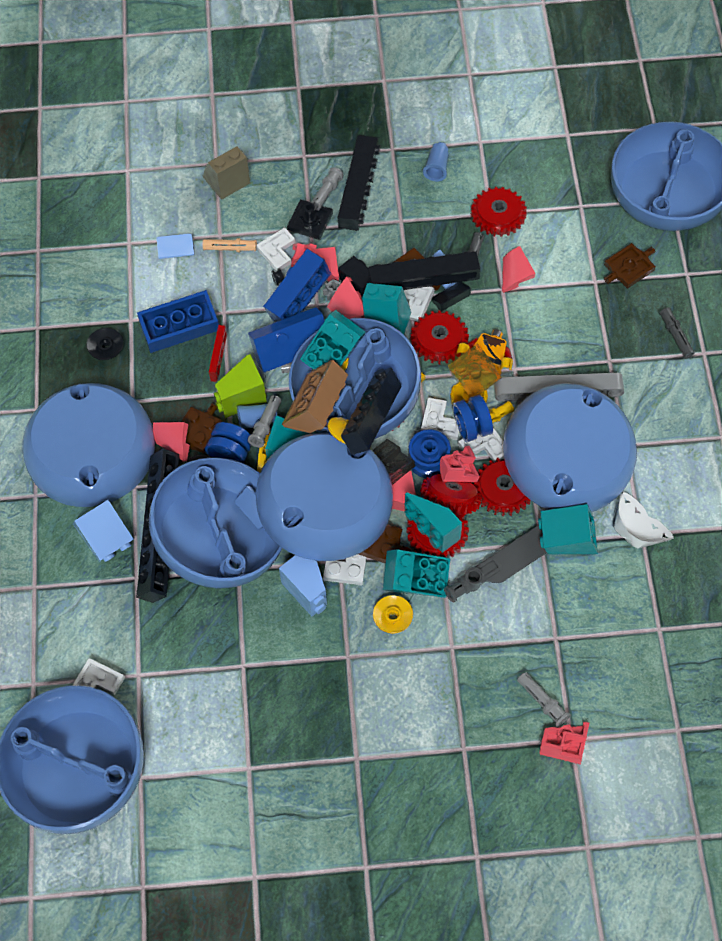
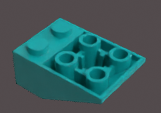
M334 310L328 315L300 360L313 370L332 359L342 367L366 331L337 310Z
M408 492L405 494L404 513L406 517L417 524L421 534L428 536L431 545L435 549L438 548L443 553L461 539L462 522L449 508Z
M389 550L386 555L383 590L446 598L444 588L448 586L450 558L403 550Z

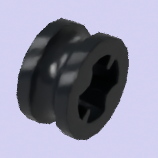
M280 268L277 271H271L276 286H279V283L284 279Z

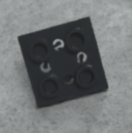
M300 199L287 225V230L320 240L333 215V209L321 206L320 210H317V208L315 210L313 203Z

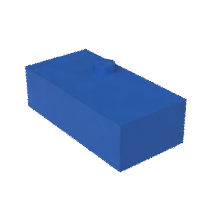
M306 249L296 264L287 271L286 277L263 306L273 321L278 322L303 312L331 275L325 260L309 249Z
M207 290L137 312L150 353L216 332L219 325Z
M317 307L248 333L258 366L263 372L291 363L301 345L321 328L324 323V317Z

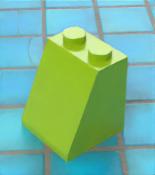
M250 354L245 356L215 384L216 392L213 393L216 400L215 403L219 413L223 412L225 418L237 414V405L250 406L267 403L264 383Z

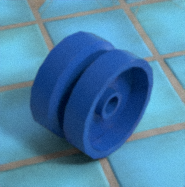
M480 394L470 397L468 403L464 400L453 403L455 421L466 443L476 440L478 434L481 437L493 434L492 419L488 407Z
M217 423L212 430L211 438L205 446V452L212 458L229 459L244 464L247 452L250 451L252 446L248 442V437L251 434L231 423Z
M432 429L416 433L411 438L408 446V461L411 470L422 478H431V475L441 474L440 459L442 456L451 454L450 442L447 437L441 432Z

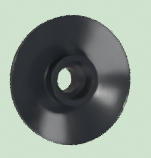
M111 328L98 329L87 340L89 354L98 360H110L116 357L123 348L121 334Z

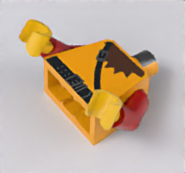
M494 329L491 335L482 333L479 338H475L467 344L460 343L456 353H464V357H467L468 354V365L501 375L503 367L512 370L513 358L511 351L506 347L507 341L501 339L503 333L498 329Z

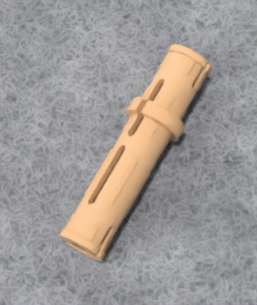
M241 238L236 240L203 239V250L257 251V240H241ZM214 244H228V246H214ZM233 244H236V245H246V246H232V245H233Z

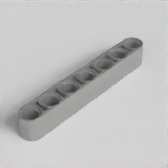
M620 373L501 377L494 381L495 398L500 402L524 401L531 394L544 387L562 383L583 385L593 388L607 397H619L624 394L623 377Z

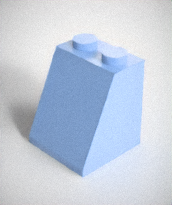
M109 500L73 522L74 527L99 562L101 560L107 562L115 557L114 552L118 549L124 551L132 546L130 542L134 539Z
M295 555L279 568L281 584L312 617L316 613L320 614L326 608L325 586L317 561Z

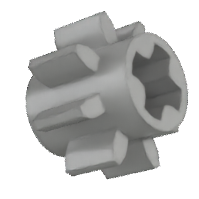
M332 279L328 283L325 282L323 295H327V301L332 299L341 281Z

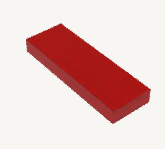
M218 325L209 367L210 381L217 382L227 339L225 325Z

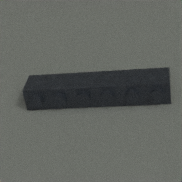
M357 135L338 214V228L359 231L360 224H364L365 214H363V211L367 210L368 200L366 198L371 194V186L369 185L370 182L373 183L374 181L373 169L377 168L378 162L376 155H380L381 145H378V137Z
M476 251L369 266L370 283L402 286L403 290L480 279V265Z
M392 368L379 369L374 373L372 380L369 382L366 391L363 393L360 402L357 404L354 413L341 434L352 455L370 449L402 387Z

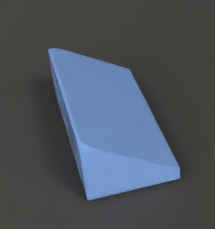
M247 486L238 496L235 504L258 529H262L263 526L256 507V492L250 486Z

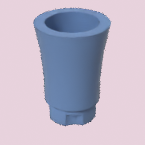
M443 142L434 143L430 150L429 158L423 169V174L428 180L439 182L447 176L449 148Z
M267 404L237 405L239 426L245 430L253 428L254 424L260 421ZM276 412V414H275V416H274L272 422H274L275 417L278 416V415H277V412Z

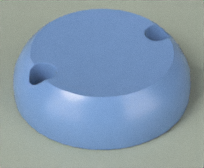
M680 122L653 123L633 131L618 146L611 165V185L618 202L634 219L659 230H688L710 221L722 211V143L707 131Z
M352 318L349 320L366 331V333L348 357L349 363L345 371L348 374L345 381L346 385L340 391V397L335 402L333 412L326 421L328 424L329 420L334 417L350 420L374 373L379 369L392 368L402 387L375 437L376 439L399 426L415 407L421 389V368L413 345L400 331L381 321ZM318 331L301 345L292 361L289 372V390L292 401H294L307 373L312 371V368L302 362L300 358ZM327 424L322 430H316V432H329Z
M85 383L64 388L48 397L39 405L24 431L22 452L30 477L44 494L65 505L93 507L99 506L107 500L109 502L118 500L132 491L143 480L149 470L150 456L155 453V439L149 416L134 397L121 389L109 385Z
M562 383L547 386L534 392L516 408L506 426L503 453L506 467L515 485L528 499L538 506L551 510L588 504L591 512H594L615 500L629 483L636 466L637 443L628 418L612 399L587 386Z
M329 432L299 436L278 448L264 464L256 487L257 513L267 534L286 551L296 556L316 561L342 560L369 548L384 532L393 506L391 479L386 467L378 456L370 449L352 455L346 444L338 441Z
M205 458L188 462L176 468L164 478L158 486L150 506L149 530L155 550L171 570L185 580L197 585L210 588H232L257 579L273 565L280 555L282 547L272 540L264 527L258 529L235 504L236 499L247 486H250L256 492L260 473L237 461L223 458Z
M65 686L36 696L17 711L0 738V793L6 804L24 822L49 833L75 834L104 824L127 804L141 778L144 750L141 734L135 720L118 700L92 687Z

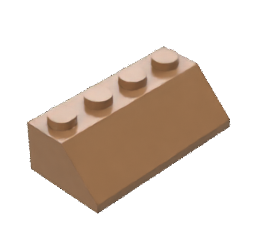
M333 359L307 373L282 425L286 428L307 433L322 430L327 424L328 416L333 412L335 402L340 397V391L346 385L345 381L348 374Z

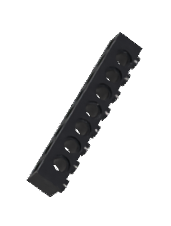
M164 448L150 456L136 598L151 603L167 596L169 567L160 558L151 539L149 530L150 506L158 486L166 476L178 468L179 454Z

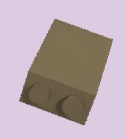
M238 146L209 161L203 173V178L221 200L250 184L247 157Z

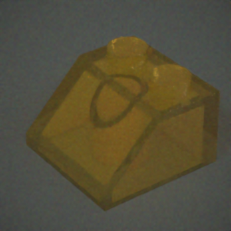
M478 343L447 366L451 375L469 398L483 393L502 378Z

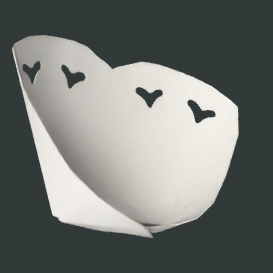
M625 492L622 493L614 523L615 531L637 549L674 539L672 533L660 521L648 516L645 508L634 497ZM635 507L637 508V511L640 512V514L635 513ZM651 524H654V526L658 527V529H653Z

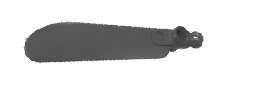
M539 525L476 567L469 568L450 587L446 586L444 592L448 599L454 603L458 597L464 593L468 594L478 590L480 585L485 582L502 583L546 554L547 552L544 548H541L540 537L543 536V532L540 530ZM469 577L476 578L477 582L470 581Z

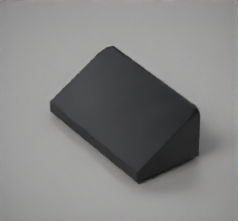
M458 282L432 297L431 301L442 312L470 296L471 288L463 282Z

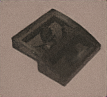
M386 439L373 450L386 467L392 485L416 466L414 460L403 454L400 447L389 439Z

